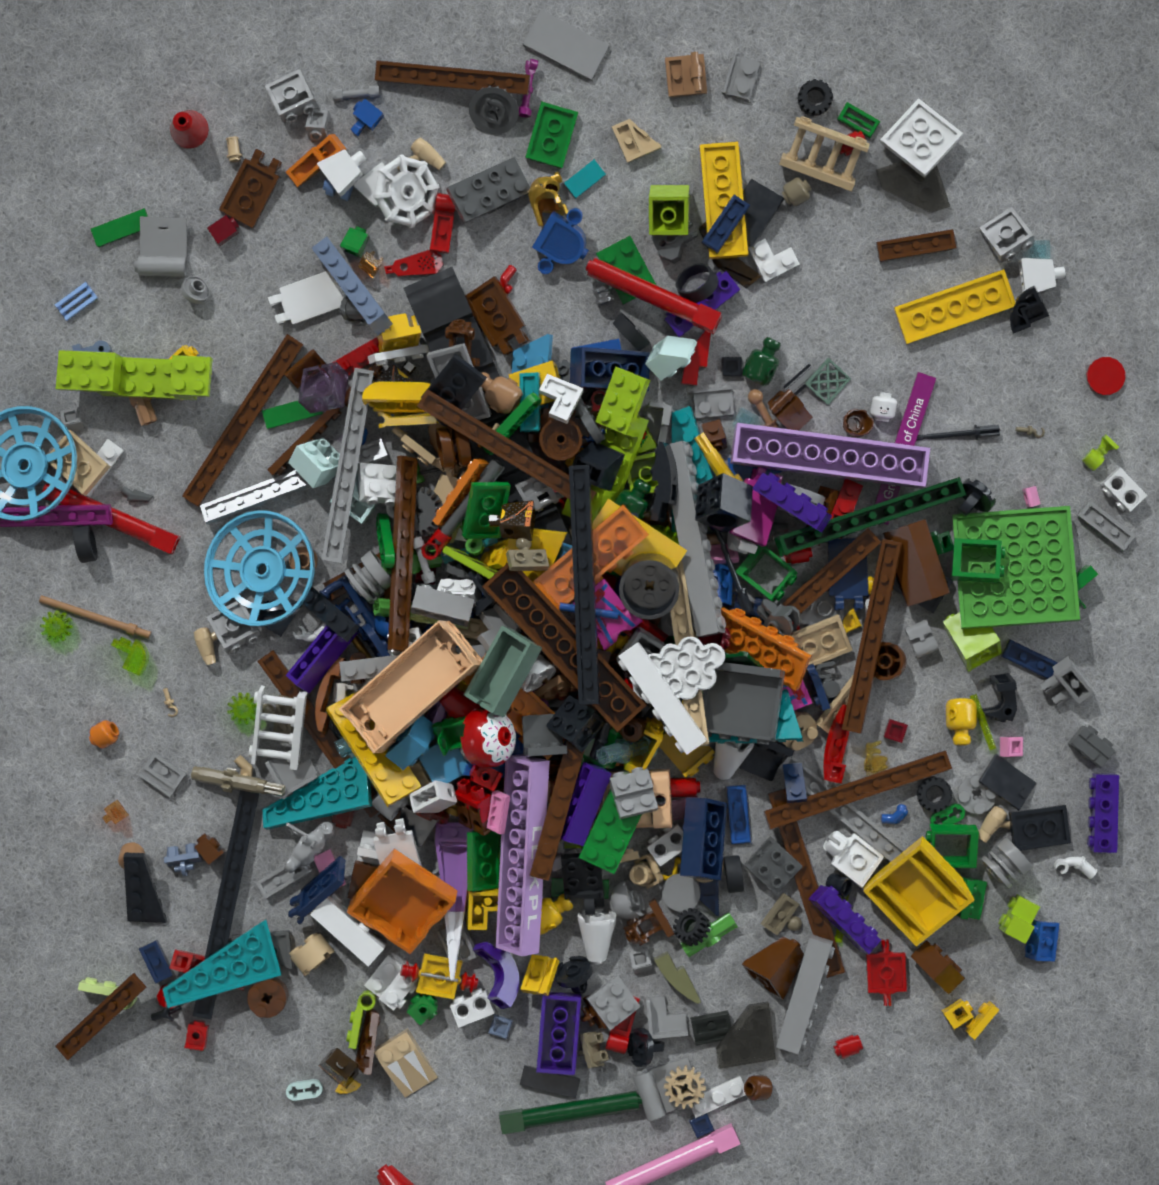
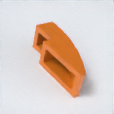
M330 134L316 147L311 148L286 173L295 185L299 187L321 171L317 165L318 162L347 149L335 134Z

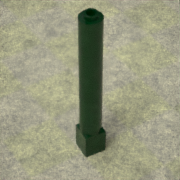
M637 1091L528 1109L519 1108L499 1112V1119L503 1135L525 1131L528 1128L640 1110L639 1106H643Z

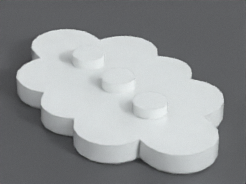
M689 636L682 639L679 645L667 644L662 648L660 654H649V657L678 699L688 700L694 698L699 689L707 690L714 686L717 678L715 669L724 663L725 652L718 644L710 643L703 646L699 639ZM633 685L634 692L643 699L641 688L639 686L636 688Z

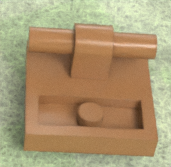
M691 52V55L665 57L668 98L707 94L704 54Z
M556 669L553 677L550 680L545 678L542 681L545 685L534 691V693L540 699L551 700L559 698V700H564L569 694L577 690L563 675H559L560 672Z

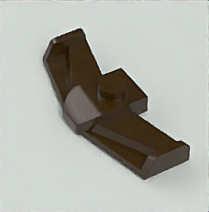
M706 222L698 228L703 239L707 234ZM739 257L712 259V262L718 269L724 272L727 271L734 280L746 289L762 277L741 261Z

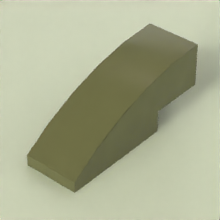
M668 951L654 958L661 973L676 990L693 1002L701 1003L683 965L676 968Z

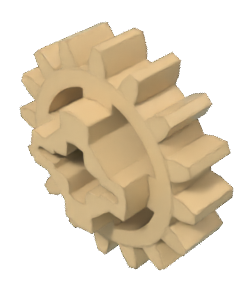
M685 1065L684 1070H681L677 1066V1072L670 1071L672 1077L666 1076L665 1080L669 1083L664 1084V1088L668 1089L665 1092V1096H671L669 1102L675 1101V1107L682 1104V1108L685 1109L686 1104H689L693 1108V1102L700 1103L698 1097L704 1098L705 1094L701 1091L706 1090V1086L702 1085L705 1082V1078L700 1079L701 1072L694 1073V1067L688 1070L687 1065ZM686 1075V1077L678 1078V1076ZM692 1079L696 1081L698 1088L693 1084ZM684 1084H687L688 1088L682 1090V1086H684ZM672 1086L677 1090V1096L673 1092ZM692 1096V1098L684 1099V1097Z

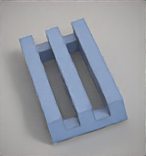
M85 282L56 303L55 306L64 316L65 320L68 321L98 299V297L87 282ZM85 288L87 289V291H85L83 294H81L67 306H65L64 308L61 307L63 304L68 302L82 290H84ZM91 294L92 297L69 314H66V311Z

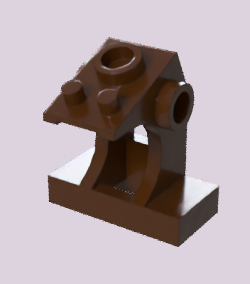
M462 319L452 321L445 331V337L449 339V347L456 345V337L465 338V346L473 366H480L479 358H471V342L475 338V329L472 328L471 322H465Z
M655 898L649 901L653 911L640 918L629 919L626 922L628 925L623 927L625 937L630 943L641 946L649 941L648 937L660 930H664L668 938L674 935V930ZM649 919L654 928L644 933L639 924Z

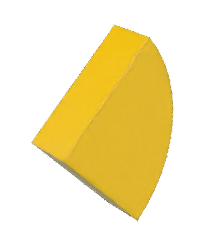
M854 608L846 613L842 622L846 633L862 626Z
M353 1080L347 1089L339 1083L335 1092L339 1094L354 1092L361 1086V1083Z

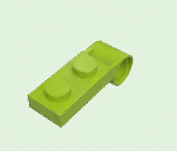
M370 990L363 991L360 994L355 1012L351 1011L349 1023H353L352 1030H348L346 1042H349L348 1048H357L364 1010H371L376 1003V995ZM362 997H371L372 1003L369 1005L364 1004Z

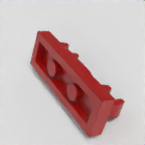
M378 337L330 363L340 381L353 374L354 368L362 369L369 365L368 356L380 353Z

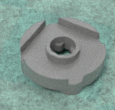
M979 775L965 778L960 783L957 791L959 804L966 811L974 814H983L990 810L997 796L978 782L981 778ZM980 789V795L982 797L980 799L976 798L974 800V795L972 794V791H978Z

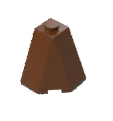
M782 937L745 960L742 965L751 977L757 978L764 985L766 990L783 1000L791 986L804 953L798 941Z

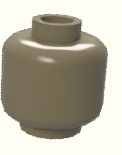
M796 177L783 186L784 191L781 193L788 205L799 206L810 199L809 191L812 189L807 180L802 181L799 177Z

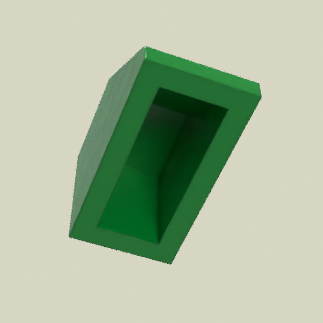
M358 226L355 229L350 227L340 244V248L344 252L361 258L370 237L366 234L367 230Z

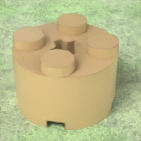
M316 932L304 940L306 943L304 946H297L289 953L292 956L290 959L304 976L310 974L312 969L315 970L335 952L321 933L317 934Z

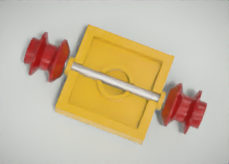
M424 953L421 969H419L417 963L409 966L407 961L405 965L402 964L400 976H403V981L409 977L414 982L418 977L416 993L454 999L457 984H459L461 991L469 988L470 993H472L473 989L476 990L478 985V978H475V973L471 977L467 975V972L460 976L462 960H457L455 978L452 981L450 979L449 958Z

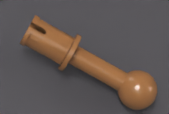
M758 389L751 390L748 394V400L751 404L756 405L766 423L763 426L779 428L776 423L777 419L772 420L762 402V392Z

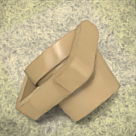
M652 854L644 855L634 861L635 865L629 875L630 880L634 884L646 886L649 889L663 881L661 871Z

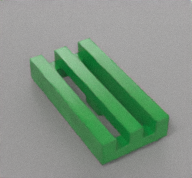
M848 102L837 120L858 132L862 131L863 135L868 138L872 137L880 123L878 119ZM849 108L875 124L871 126L846 110ZM845 115L851 118L852 120L858 122L859 124L870 129L871 131L868 132L864 130L863 128L857 126L851 121L845 119L843 116Z

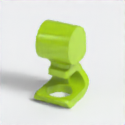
M1105 434L1098 448H1092L1082 459V462L1092 471H1095L1104 462V455L1108 453L1107 451L1117 450L1119 446Z

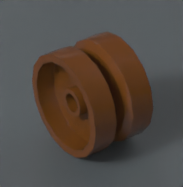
M552 419L543 426L540 432L539 443L542 451L548 457L555 460H567L579 451L582 445V434L579 427L572 420H569L566 424ZM559 435H562L565 438V440L562 443H559L557 441V437Z
M447 427L436 428V443L443 471L454 469L455 458L460 468L467 467L471 462L469 438L453 428L452 437Z

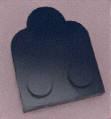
M813 663L808 664L806 671L814 695L811 696L815 707L817 706V708L819 707L823 711L830 708L818 672Z

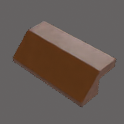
M926 519L883 533L886 540L903 543L896 574L907 607L950 593Z

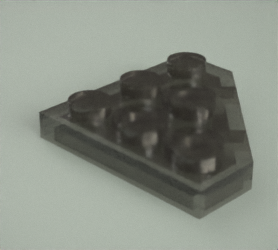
M904 161L876 170L883 190L929 213L950 207L937 165L925 178Z
M768 1002L749 1004L718 1044L716 1056L719 1069L776 1060Z

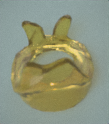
M881 740L874 743H866L865 772L876 774L888 768L885 764L888 760L887 757L881 755L874 756V754H881L880 749L873 748L882 743Z

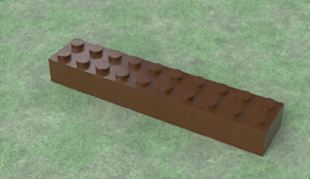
M507 563L482 586V589L531 641L542 647L541 652L578 691L576 628L523 571H510ZM598 653L600 704L590 705L617 733L646 704Z

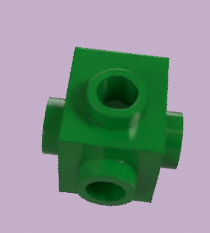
M418 993L411 999V1004L407 1009V1013L421 1026L427 1019L430 1021L436 1016L438 1001L432 995H420Z

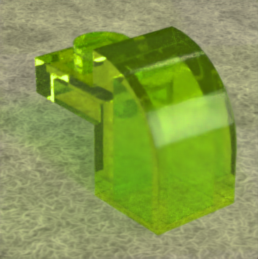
M121 636L120 639L114 638L111 646L128 653L122 668L138 676L143 675L149 661V652L146 645L139 639H136L133 645H131V640Z

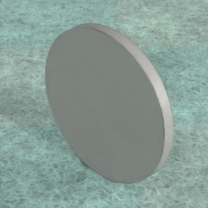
M680 873L670 876L662 887V898L665 904L675 911H688V908H694L700 899L701 891L698 882L694 878L680 876Z

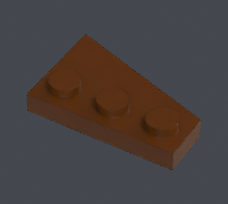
M375 1009L366 1011L355 1058L359 1070L366 1075L372 1074L377 1027L380 1023L379 1013Z

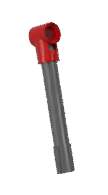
M493 458L481 473L477 482H495L505 469L504 465ZM470 491L444 525L438 527L427 543L423 545L421 553L427 560H433L442 553L445 545L452 539L451 535L464 520ZM429 545H432V546L435 547V549H436V553H435V554H431V553L429 552V550H428Z

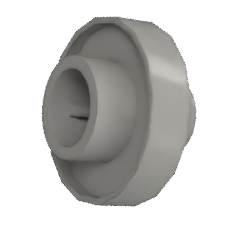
M196 276L187 277L181 285L183 296L191 303H203L210 294L208 284Z

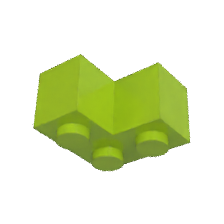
M1016 894L1015 897L1012 896L1007 905L1009 909L1006 914H1002L998 924H1000L999 929L1004 933L1026 944L1034 929L1032 922L1040 906Z

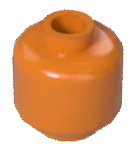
M103 720L91 727L89 740L94 746L101 749L106 748L117 741L119 735L118 727L114 722Z

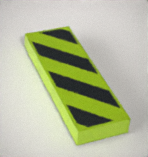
M445 545L442 551L444 554L488 579H491L498 572L453 545Z

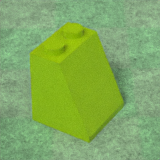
M651 185L649 192V235H688L689 185Z
M960 612L956 615L951 614L947 616L945 621H943L944 629L968 672L1002 654L1000 639L992 627L961 629Z

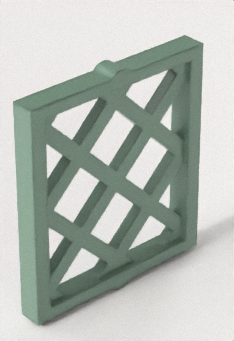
M827 358L805 385L829 405L851 378L830 358ZM829 363L835 367V370H829ZM826 365V371H821ZM838 372H841L845 379H839ZM826 373V380L820 381V374ZM829 373H835L836 379L829 380ZM836 382V389H830L829 383ZM817 383L818 390H814L811 384ZM820 383H827V390H820ZM827 392V399H824L821 393ZM830 392H835L830 398Z

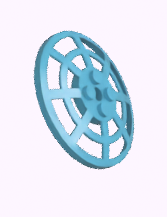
M17 406L0 412V422L8 418L12 428L0 436V446L13 435L16 440V444L7 451L0 447V456L3 457L0 478L4 477L11 484L5 493L0 489V518L10 521H27L45 515L63 500L75 477L77 453L72 435L60 419L40 408ZM36 414L45 418L41 428L31 425L19 426L16 415ZM52 421L61 428L70 445L60 449L56 439L48 432ZM22 432L38 433L34 444L24 442ZM45 437L55 449V452L47 455L41 449ZM72 453L71 471L69 479L65 484L59 480L63 469V456ZM57 459V470L55 477L47 474L48 463ZM27 460L29 463L28 468L22 470L21 464ZM42 480L50 484L44 492L36 496V485ZM55 487L62 491L51 505L38 512V501L48 496ZM18 488L27 489L29 499H15L12 496ZM8 502L15 505L30 506V515L13 516L1 511Z
M257 510L246 512L233 518L218 531L208 548L204 565L205 585L214 605L229 619L249 626L272 625L293 614L306 599L311 589L315 572L314 552L311 543L299 525L279 513ZM265 518V529L254 530L244 536L236 527L250 519ZM273 519L287 523L298 534L290 541L283 534L272 530ZM231 532L237 541L230 549L226 561L214 560L219 543L225 535ZM264 535L263 546L253 548L248 542L249 539ZM272 536L286 544L280 552L271 548ZM302 540L305 542L309 553L310 571L301 570L300 557L296 546ZM242 546L246 554L242 558L241 563L232 562L236 551ZM290 552H292L294 557L295 569H286L284 558ZM265 564L266 572L260 575L259 567ZM213 567L224 569L225 582L229 590L220 598L214 586ZM231 570H236L240 573L242 583L234 587L232 582ZM284 576L294 577L291 586L284 593L280 587ZM299 578H308L302 596L292 607L288 598L295 590ZM247 588L255 591L254 603L245 600L240 596V593ZM274 591L278 599L271 603L262 604L264 593ZM235 598L240 604L252 608L249 620L235 615L224 604ZM282 604L286 613L274 619L257 621L260 610L271 609Z

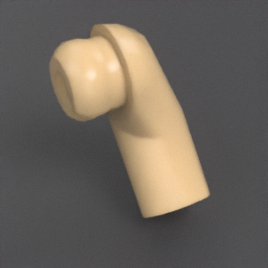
M239 755L234 762L241 768L240 775L253 777L252 765L243 756Z

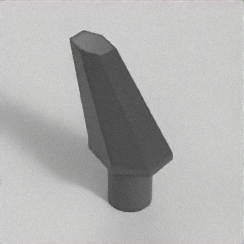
M125 486L121 490V493L128 497V502H149L153 497L136 489L131 491Z

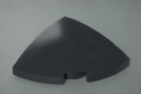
M1035 285L1020 294L1016 299L1013 310H1011L1010 326L1013 334L1029 328L1031 323L1049 316V312Z
M288 599L292 607L297 603L295 600ZM266 601L262 604L271 603L273 601ZM282 604L271 609L260 610L257 621L274 619L283 615L286 611ZM303 604L284 620L265 627L282 637Z

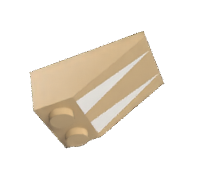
M408 1028L382 1043L374 1050V1054L383 1069L404 1097L409 1096L438 1078Z

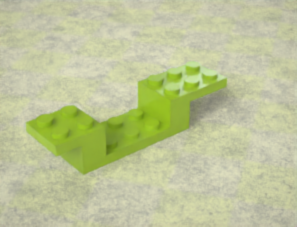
M59 350L55 389L97 392L102 396L197 400V397H210L213 358L172 355V359L122 357L117 353Z
M615 367L595 422L607 427L606 434H604L606 439L601 444L625 454L611 491L591 484V489L597 492L591 501L592 523L606 501L610 499L614 502L619 493L623 491L649 420L638 416L650 380L619 367ZM567 498L562 514L571 517L570 499Z

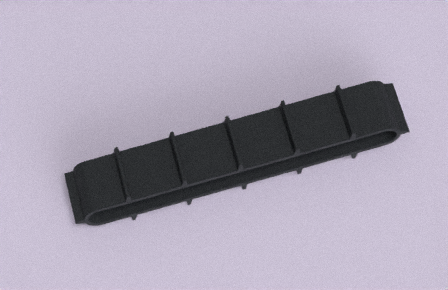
M453 267L403 288L430 352L449 347V339H446L445 331L452 321L462 319L465 322H471L472 328L475 329V338L471 342V358L480 359V366H474V368L479 372L488 373L492 380L500 376ZM456 337V345L465 343V338ZM490 408L491 416L479 421L493 428L496 423L501 425L510 414L497 413ZM519 427L509 439L533 453L525 433L520 432ZM469 438L477 459H485L490 463L494 458L504 465L505 469L495 482H508L511 485L508 503L523 502L515 485L531 476L496 454L488 455L482 447H478L477 443ZM545 492L537 496V498L540 501L548 497L549 494L548 492ZM551 503L544 507V510L536 511L534 529L567 532L556 504ZM567 533L563 543L572 545V541Z

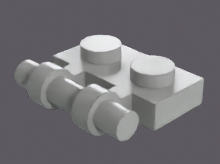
M532 476L515 485L523 501H534L535 511L538 512L544 510L543 508L549 504H555L559 502V499L565 497L558 492L555 493L552 488ZM548 492V497L540 501L538 500L537 496Z

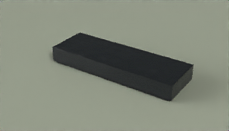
M524 1065L520 1085L576 1098L580 1078L564 1074L536 1072L537 1068Z

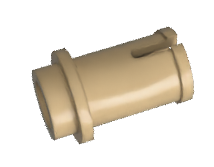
M238 137L226 138L229 162L241 161L242 154L239 150Z

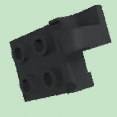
M580 853L561 854L565 900L584 898L585 915H595V907L605 906L602 868L580 859Z

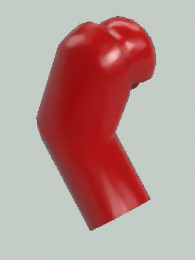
M509 265L500 277V284L507 295L512 291V286L508 284L509 280L517 271L512 265Z

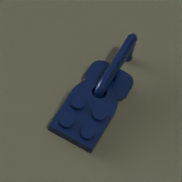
M342 576L326 586L322 591H319L322 596L329 599V595L343 587L358 610L352 613L349 607L346 606L342 609L343 613L358 626L361 623L358 615L361 614L366 621V624L360 626L357 630L358 636L364 642H367L375 657L390 656L387 643L384 640L381 641L376 634L373 611L364 597L360 596L352 587L347 576Z

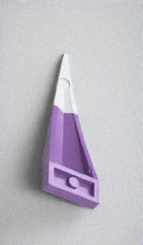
M436 823L435 845L440 879L458 890L455 904L445 914L450 979L453 981L468 895L467 832H474V830L460 823Z

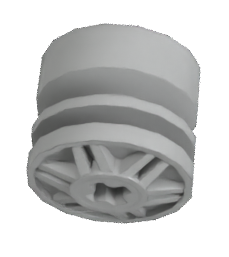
M370 550L361 557L364 565L363 568L354 563L352 566L356 573L350 568L345 570V574L352 587L368 602L374 600L370 591L376 596L380 595L376 586L380 585L385 590L391 586V574H388L382 568L381 560Z
M1004 837L996 845L1000 854L996 855L994 852L989 851L988 853L993 860L990 861L986 856H983L981 860L984 862L986 870L994 879L1010 889L1012 884L1007 879L1010 877L1017 883L1018 879L1014 872L1018 871L1020 874L1025 875L1033 866L1007 837Z

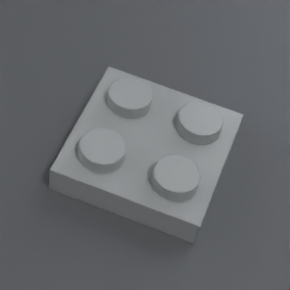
M618 975L586 998L608 1030L613 1029L640 1008V1005Z

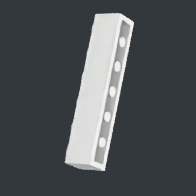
M639 642L618 656L620 658L618 663L624 671L628 670L632 675L630 677L631 682L636 688L638 686L643 691L641 694L642 698L647 704H652L654 707L652 712L658 720L662 719L666 724L664 726L665 731L670 737L672 735L677 740L675 745L681 753L685 752L687 755L708 741Z

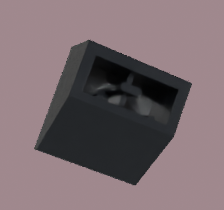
M592 441L575 456L572 466L590 465L591 484L611 491L625 454Z

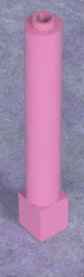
M732 1123L710 1132L711 1134L610 1179L605 1183L606 1185H647L719 1152L720 1154L740 1145V1141Z

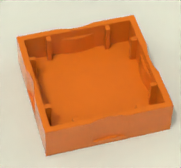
M394 848L351 898L347 913L369 928L380 932L389 941L411 954L426 937L430 928L439 922L455 904L458 890Z

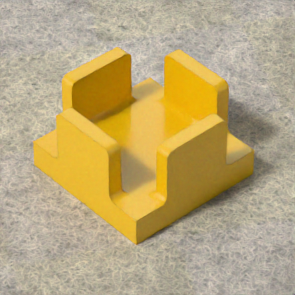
M403 313L388 316L393 324L389 327L390 329H386L385 332L377 336L381 353L418 346L421 329L420 325H417L415 315L411 316L409 326L407 314Z

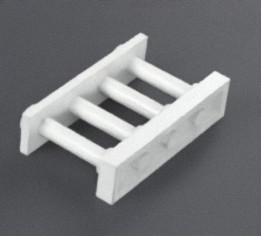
M261 685L259 691L255 692L254 703H257L253 745H250L249 757H252L251 764L256 763L258 756L287 760V762H290V769L297 770L301 758L307 692L299 691L298 696L294 697V699L264 695L265 686ZM263 702L292 706L293 709H296L295 715L291 717L262 713ZM263 720L291 724L294 730L290 734L261 731V722ZM260 738L289 742L292 745L291 751L283 752L259 748Z

